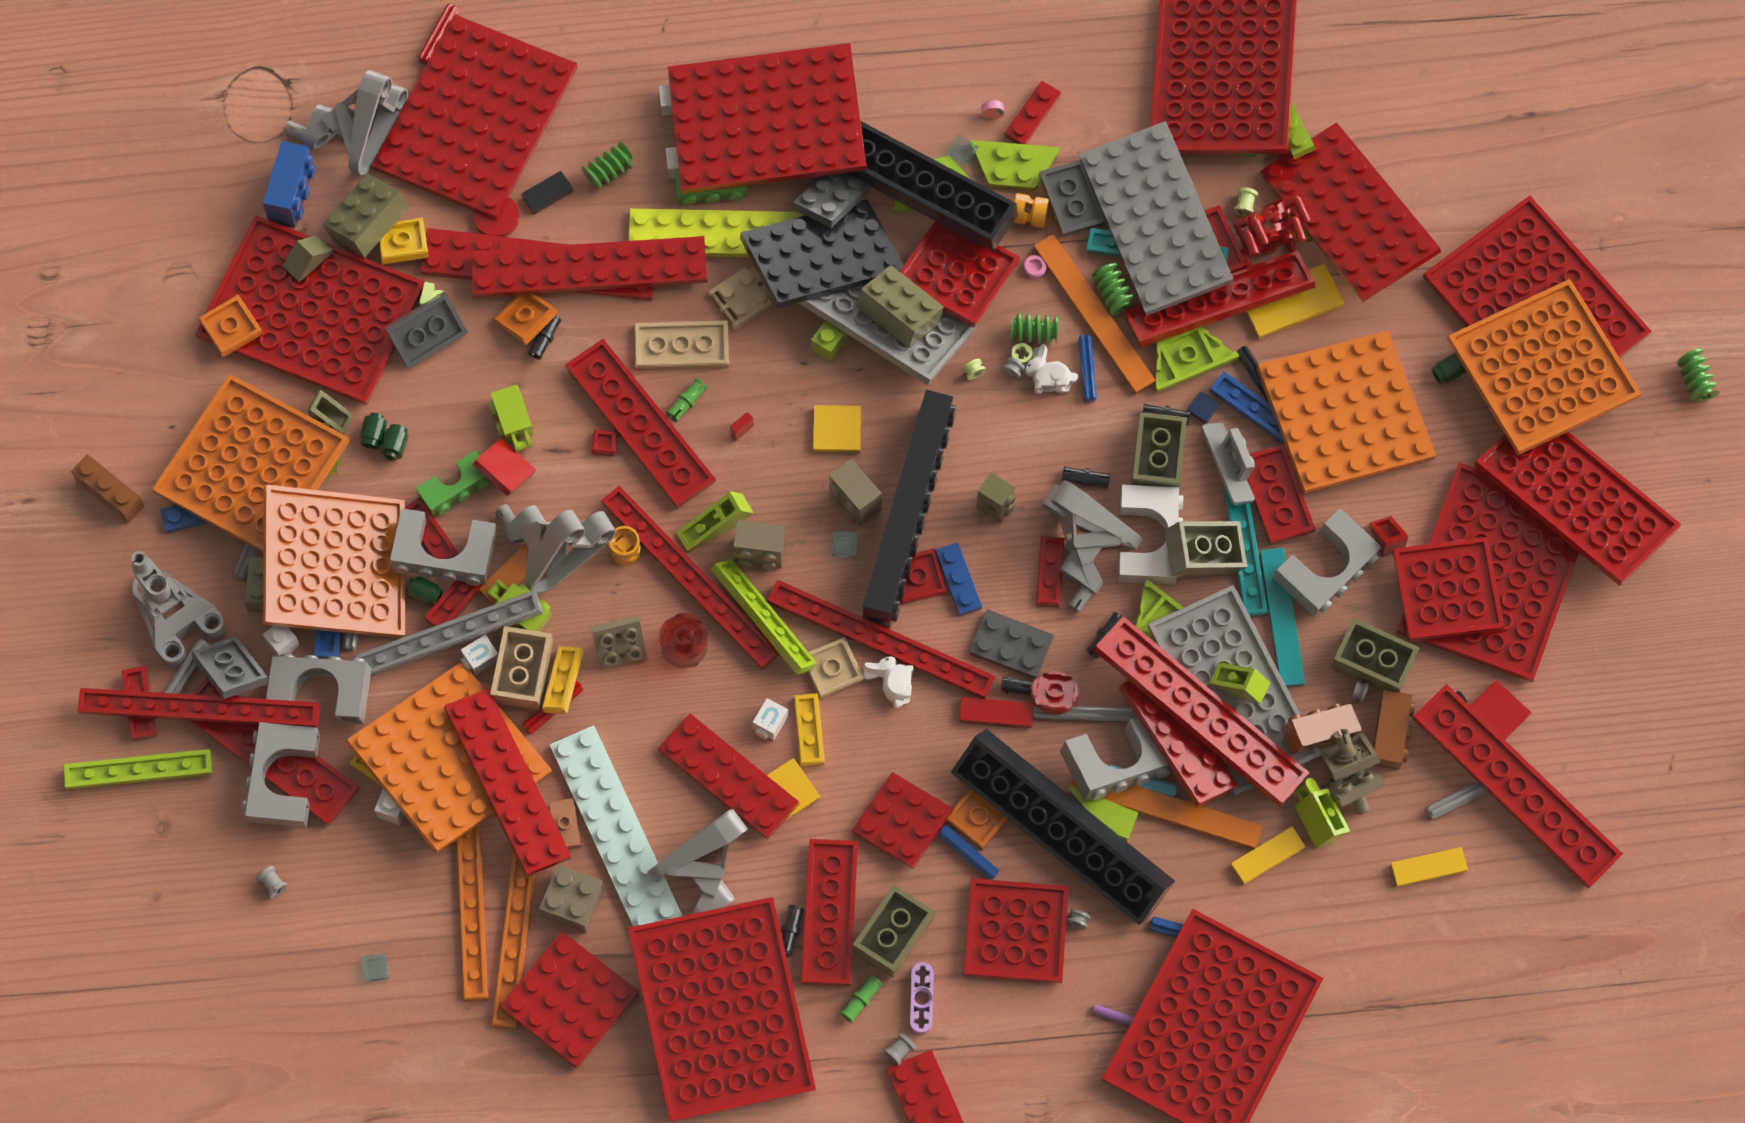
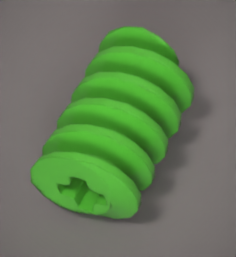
M620 141L618 142V148L612 146L610 152H603V158L597 156L595 158L596 163L590 161L587 165L588 168L582 166V170L594 186L596 185L599 189H602V180L610 184L609 176L611 175L614 179H617V170L625 174V165L630 169L633 168L631 163L632 155L628 148Z
M1117 263L1104 265L1092 274L1093 282L1097 285V290L1101 292L1102 299L1106 300L1105 305L1107 308H1110L1109 313L1112 316L1121 315L1124 313V309L1133 307L1134 304L1130 302L1135 298L1133 294L1126 295L1131 290L1129 286L1122 288L1127 281L1126 279L1118 280L1122 275V271L1114 272L1118 268Z
M1018 312L1015 319L1012 317L1010 341H1013L1015 336L1018 335L1019 342H1023L1025 336H1027L1029 343H1032L1034 337H1036L1038 344H1041L1044 338H1046L1047 345H1051L1053 339L1056 340L1057 344L1059 318L1055 316L1053 321L1050 322L1049 315H1046L1044 320L1041 321L1040 315L1036 314L1034 320H1032L1030 314L1027 313L1023 320L1021 313Z
M1701 348L1684 354L1677 361L1678 367L1681 368V375L1685 376L1683 381L1687 384L1686 389L1691 393L1690 399L1694 402L1710 400L1720 394L1719 390L1712 391L1717 386V383H1709V380L1714 375L1705 373L1711 367L1710 365H1702L1708 359L1707 357H1699V355L1704 353V349Z

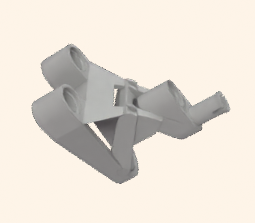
M368 70L364 74L358 89L342 103H337L334 109L318 104L311 115L307 127L293 121H288L286 125L292 129L285 127L284 133L285 135L303 140L304 145L314 149L326 144L336 134L343 136L346 150L349 153L348 166L350 171L359 175H365L372 168L375 158L408 99V90L393 84L391 77ZM354 104L356 108L351 110L348 106ZM379 108L378 113H377V116H376L375 121H374V124H373V127H372V130H371V133H370V136H369V132H370V129H371V125H372V122H373V119H374V115H375L376 109Z
M1064 480L1060 486L1054 484L1041 505L1059 518L1066 540L1065 546L1070 551V554L1059 570L1080 585V588L1068 605L1071 608L1075 607L1074 610L1081 613L1092 594L1096 595L1103 586L1101 576L1093 563L1101 548L1121 544L1136 551L1143 539L1081 489ZM1076 526L1086 529L1091 533L1077 535Z
M508 504L500 506L499 510L495 512L505 526L504 533L510 543L526 542L529 552L525 583L529 590H535L537 595L555 588L603 549L617 533L603 511L590 515L582 524L573 510L560 513L552 522H546L535 505L526 507L516 517ZM567 544H568L569 547H574V548L566 555V547H567ZM548 568V577L539 581L544 572L546 571V569Z
M136 551L132 554V571L135 575L132 584L133 595L138 603L158 656L167 667L178 669L187 657V653L180 640L196 628L208 640H219L226 633L225 622L214 605L172 578L166 571L159 570L144 552ZM164 585V588L161 591H153V588L155 586ZM140 586L142 587V589H143V591H144V592H142L141 594L139 593V587H140ZM170 597V599L167 602L158 604L159 602L166 601ZM182 601L184 607L165 620L162 615ZM148 615L155 621V633ZM212 622L219 623L215 629L207 628ZM171 651H179V654L176 657H168V654Z
M730 809L649 869L647 873L654 882L665 874L692 877L702 890V893L691 914L725 907L735 899L722 881L725 875L724 866L728 844L748 828L734 809ZM721 848L719 865L694 861Z

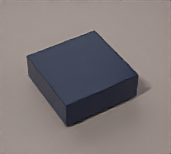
M1200 391L1187 411H1191L1192 416L1207 424L1219 408L1220 403Z

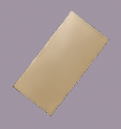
M728 321L634 323L635 370L729 367Z

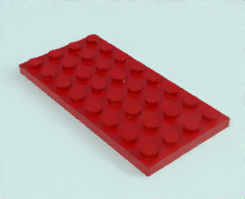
M1337 122L1311 138L1316 150L1294 159L1290 151L1260 170L1261 177L1278 198L1284 200L1296 195L1301 197L1311 220L1302 223L1295 206L1290 208V213L1299 218L1303 229L1362 302L1441 253L1438 244Z
M1569 432L1520 455L1516 454L1506 435H1503L1474 465L1619 586L1681 526V523Z

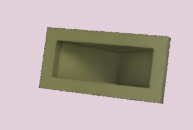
M318 235L298 240L285 260L283 268L300 282L329 257L333 250Z
M322 390L317 391L307 409L311 418L343 435L354 414Z

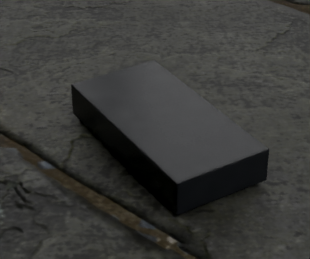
M559 171L523 192L522 197L535 215L574 192L562 171Z

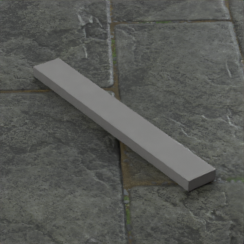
M533 590L355 655V658L364 659L372 669V677L501 630L504 626L509 627L542 615L543 611L537 592Z

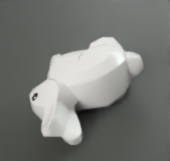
M1045 344L1034 348L1033 359L1028 362L1025 368V374L1033 377L1034 392L1036 394L1054 391L1057 393L1069 392L1071 384L1078 379V374L1071 373L1066 365L1058 361L1046 363L1047 347Z
M891 656L882 659L879 663L864 664V679L870 680L882 677L883 693L889 701L893 702L894 708L899 709L903 704L910 702L913 666L896 665L895 658Z

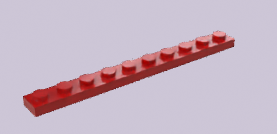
M620 486L616 487L601 500L602 504L623 526L636 530L639 535L640 544L761 669H764L780 655L756 626Z
M778 579L767 599L768 604L885 656L894 657L895 660L903 664L911 665L921 672L977 697L986 699L995 680V676Z
M80 688L77 712L79 714L259 725V722L318 728L320 704L319 702L241 697L223 699L221 696Z

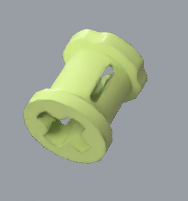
M1239 188L1237 191L1239 198L1237 206L1234 207V214L1246 217L1254 212L1253 204L1254 200L1257 199L1258 193L1251 188Z

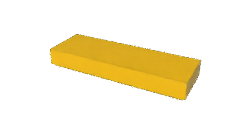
M558 647L542 707L544 713H568L583 656L582 648Z
M818 693L794 695L800 767L825 765Z
M1290 827L1232 862L1231 867L1242 884L1245 885L1304 850L1306 846L1294 828Z
M1462 847L1391 862L1390 864L1396 888L1468 871Z

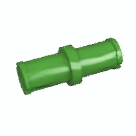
M696 378L685 392H681L678 395V400L667 410L666 414L668 417L672 415L670 418L672 421L678 422L689 408L692 409L694 407L695 401L707 389L706 384L701 386L702 380Z
M869 975L858 991H854L852 994L853 998L844 1010L840 1012V1015L846 1021L853 1023L862 1009L869 1006V1000L882 986V983L876 977Z

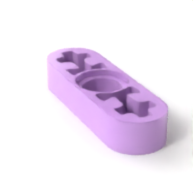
M925 962L914 965L911 972L910 1027L918 1035L927 1034L931 1030L933 1018L934 971L931 965ZM920 969H925V973L929 974V976H925V986L930 985V988L920 986V976L915 975V973L920 972ZM919 992H924L929 997V1001L924 1005H920L915 1001V995ZM919 1011H924V1021L928 1022V1024H924L923 1028H919V1025L914 1023V1021L919 1020Z

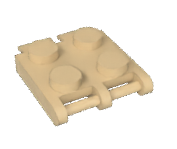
M746 267L707 293L720 306V312L722 314L725 313L732 322L731 326L734 330L772 306V298L765 285L759 286L763 281L755 267L747 270ZM717 294L721 296L726 304L722 303ZM729 310L733 312L738 320L734 319Z

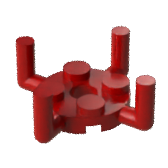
M1296 195L1284 200L1278 198L1274 202L1262 207L1257 214L1252 212L1246 217L1236 220L1233 226L1243 247L1247 246L1243 236L1244 227L1248 226L1250 230H1254L1260 245H1264L1269 242V239L1262 227L1264 226L1263 224L1268 221L1273 223L1280 219L1285 222L1291 218L1289 214L1291 207L1295 206L1302 223L1311 220L1301 197Z
M1293 216L1285 222L1273 223L1274 227L1267 229L1266 225L1262 226L1269 239V242L1264 245H1260L1254 230L1246 229L1243 232V236L1247 246L1241 249V253L1247 263V267L1252 266L1249 255L1255 257L1260 252H1263L1264 255H1270L1277 251L1276 248L1283 244L1287 245L1289 253L1297 251L1298 248L1291 228H1293L1299 244L1307 241L1299 218Z

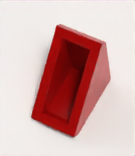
M1392 516L1369 523L1375 541L1382 547L1380 549L1382 557L1392 554L1393 548L1406 546L1408 535Z

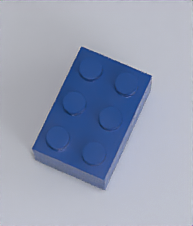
M281 141L263 201L268 220L296 228L297 221H301L304 212L302 204L304 199H308L310 192L309 180L314 178L316 166L313 165V156L310 154L309 146Z

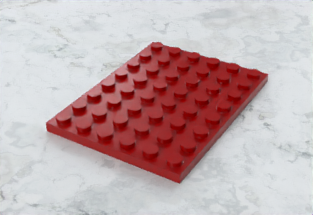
M1160 0L1150 127L1166 121L1180 154H1288L1298 0Z
M454 14L372 164L373 170L498 219L578 68L577 63Z
M850 43L668 66L682 194L867 170Z
M1530 195L1423 274V278L1466 327L1570 279L1619 358L1652 332Z
M255 215L206 313L239 295L260 326L263 334L233 351L234 353L367 405L395 349L384 328L414 310L422 294L425 281L326 243L333 250V253L298 282L283 268V264L296 242L311 236ZM200 324L195 333L196 338L213 344Z
M1459 462L1429 544L1488 537L1504 629L1418 641L1533 682L1579 552L1479 469ZM1403 614L1396 633L1407 636Z
M773 897L628 928L670 1123L816 1091Z
M1192 908L1107 1068L1102 1081L1180 1123H1249L1324 978Z

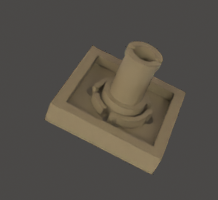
M638 616L621 620L615 619L609 623L591 627L601 670L648 659Z
M1345 728L1340 729L1342 736H1340L1338 730L1334 733L1337 743L1319 750L1323 763L1335 781L1348 778L1351 774L1367 770L1373 765L1380 763L1378 754L1362 732L1350 737L1349 730Z
M1371 769L1351 774L1345 779L1335 781L1334 778L1328 780V783L1322 786V789L1328 788L1334 801L1342 807L1352 802L1355 813L1361 815L1371 809L1365 795L1385 786L1382 776Z

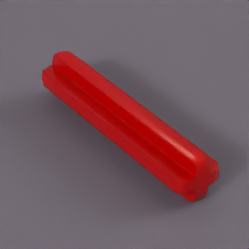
M448 3L445 6L418 55L420 62L427 64L454 14L457 15L458 8L455 5Z
M577 680L571 701L583 691L582 685ZM540 708L523 723V727L529 734H533L556 713H544L543 709Z

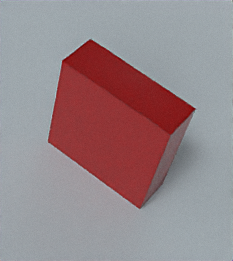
M748 412L730 426L731 436L736 441L754 426L753 417Z
M594 429L591 453L615 456L617 431Z

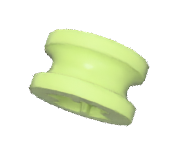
M1025 343L1016 344L1012 349L1011 357L1026 366L1032 359V349ZM1020 351H1025V355L1028 357L1024 356V359H1019V355L1016 353L1020 354Z
M975 359L962 368V371L967 373L968 380H974L985 373L986 368L981 366V359Z

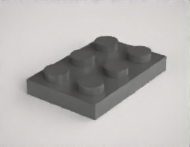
M1082 160L1039 172L1038 176L1046 197L1049 199V205L1062 237L1105 225V216Z
M848 173L820 176L793 202V209L832 228L870 192L871 184Z
M445 292L440 293L384 328L408 369L468 333Z
M987 609L969 654L1036 679L1054 634Z
M236 636L192 651L193 660L223 699L268 684L267 675Z

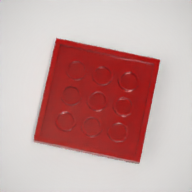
M934 221L900 272L944 306L943 312L975 328L1018 265L1020 257L999 245L992 252Z
M1488 537L1393 548L1392 554L1408 642L1504 629Z
M971 878L964 976L1062 984L1069 886Z
M562 931L503 1001L500 1009L577 1069L637 997L639 991Z

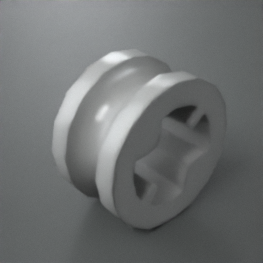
M1008 357L1006 359L1007 364H1003L1001 369L1008 376L1019 379L1021 377L1020 372L1025 370V366L1017 359Z
M1358 679L1351 699H1359L1360 703H1363L1369 683L1363 684Z
M1071 909L1069 912L1071 917L1067 918V924L1086 930L1088 927L1086 922L1090 921L1091 916L1085 912Z

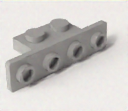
M1223 423L1203 425L1201 431L1232 504L1252 503L1255 498L1247 480L1255 467L1254 460L1247 450L1246 441L1241 436L1239 429H1230L1227 433Z

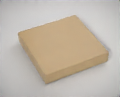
M845 637L809 651V654L817 664L813 670L807 672L820 699L864 681V677Z

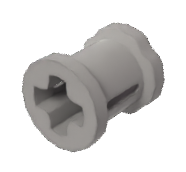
M274 866L267 867L256 877V881L262 883L269 892L268 896L270 898L279 896L288 887V884L282 882L275 873L276 869Z
M899 1033L898 1039L883 1051L894 1064L900 1065L901 1060L910 1050L914 1051L916 1046L906 1035Z

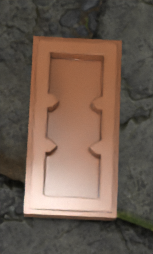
M573 798L549 802L551 815L567 848L581 847Z

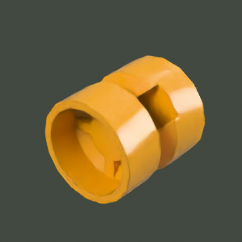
M1017 193L1015 203H1017L1018 216L1013 223L1025 225L1027 222H1030L1031 226L1044 228L1049 199L1041 197L1031 199L1030 195ZM1025 208H1031V214L1025 212Z
M617 527L615 529L617 532L615 537L609 542L611 558L618 565L630 566L640 558L639 535L631 527Z

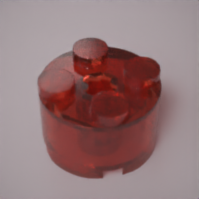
M679 613L670 619L668 618L661 626L659 633L660 648L665 660L674 666L683 668L695 667L702 661L708 651V633L706 627L697 616L690 613ZM684 638L688 639V641H685L684 643L680 642L683 641Z

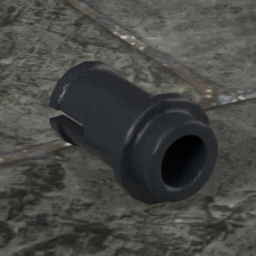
M1008 675L1002 678L1001 691L1005 692V694L1011 692L1030 696L1031 688L1024 687H1030L1032 680L1014 679Z

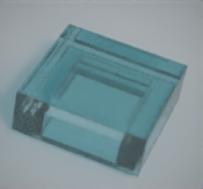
M958 134L946 154L967 166L979 147Z
M834 531L832 556L856 558L858 533Z
M386 953L361 957L365 983L389 979Z

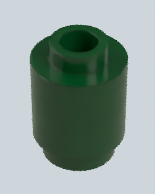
M1455 352L1438 361L1431 368L1439 384L1444 382L1447 384L1467 373Z
M372 412L370 415L364 416L359 437L361 439L360 445L363 447L379 449V445L382 444L387 427V420L384 419L382 414Z
M391 424L386 429L380 447V453L383 454L385 459L396 461L402 458L409 438L407 434L408 429L404 426Z
M416 576L415 579L411 578L406 586L409 598L428 607L434 606L443 595V589L439 588L438 584L420 576Z

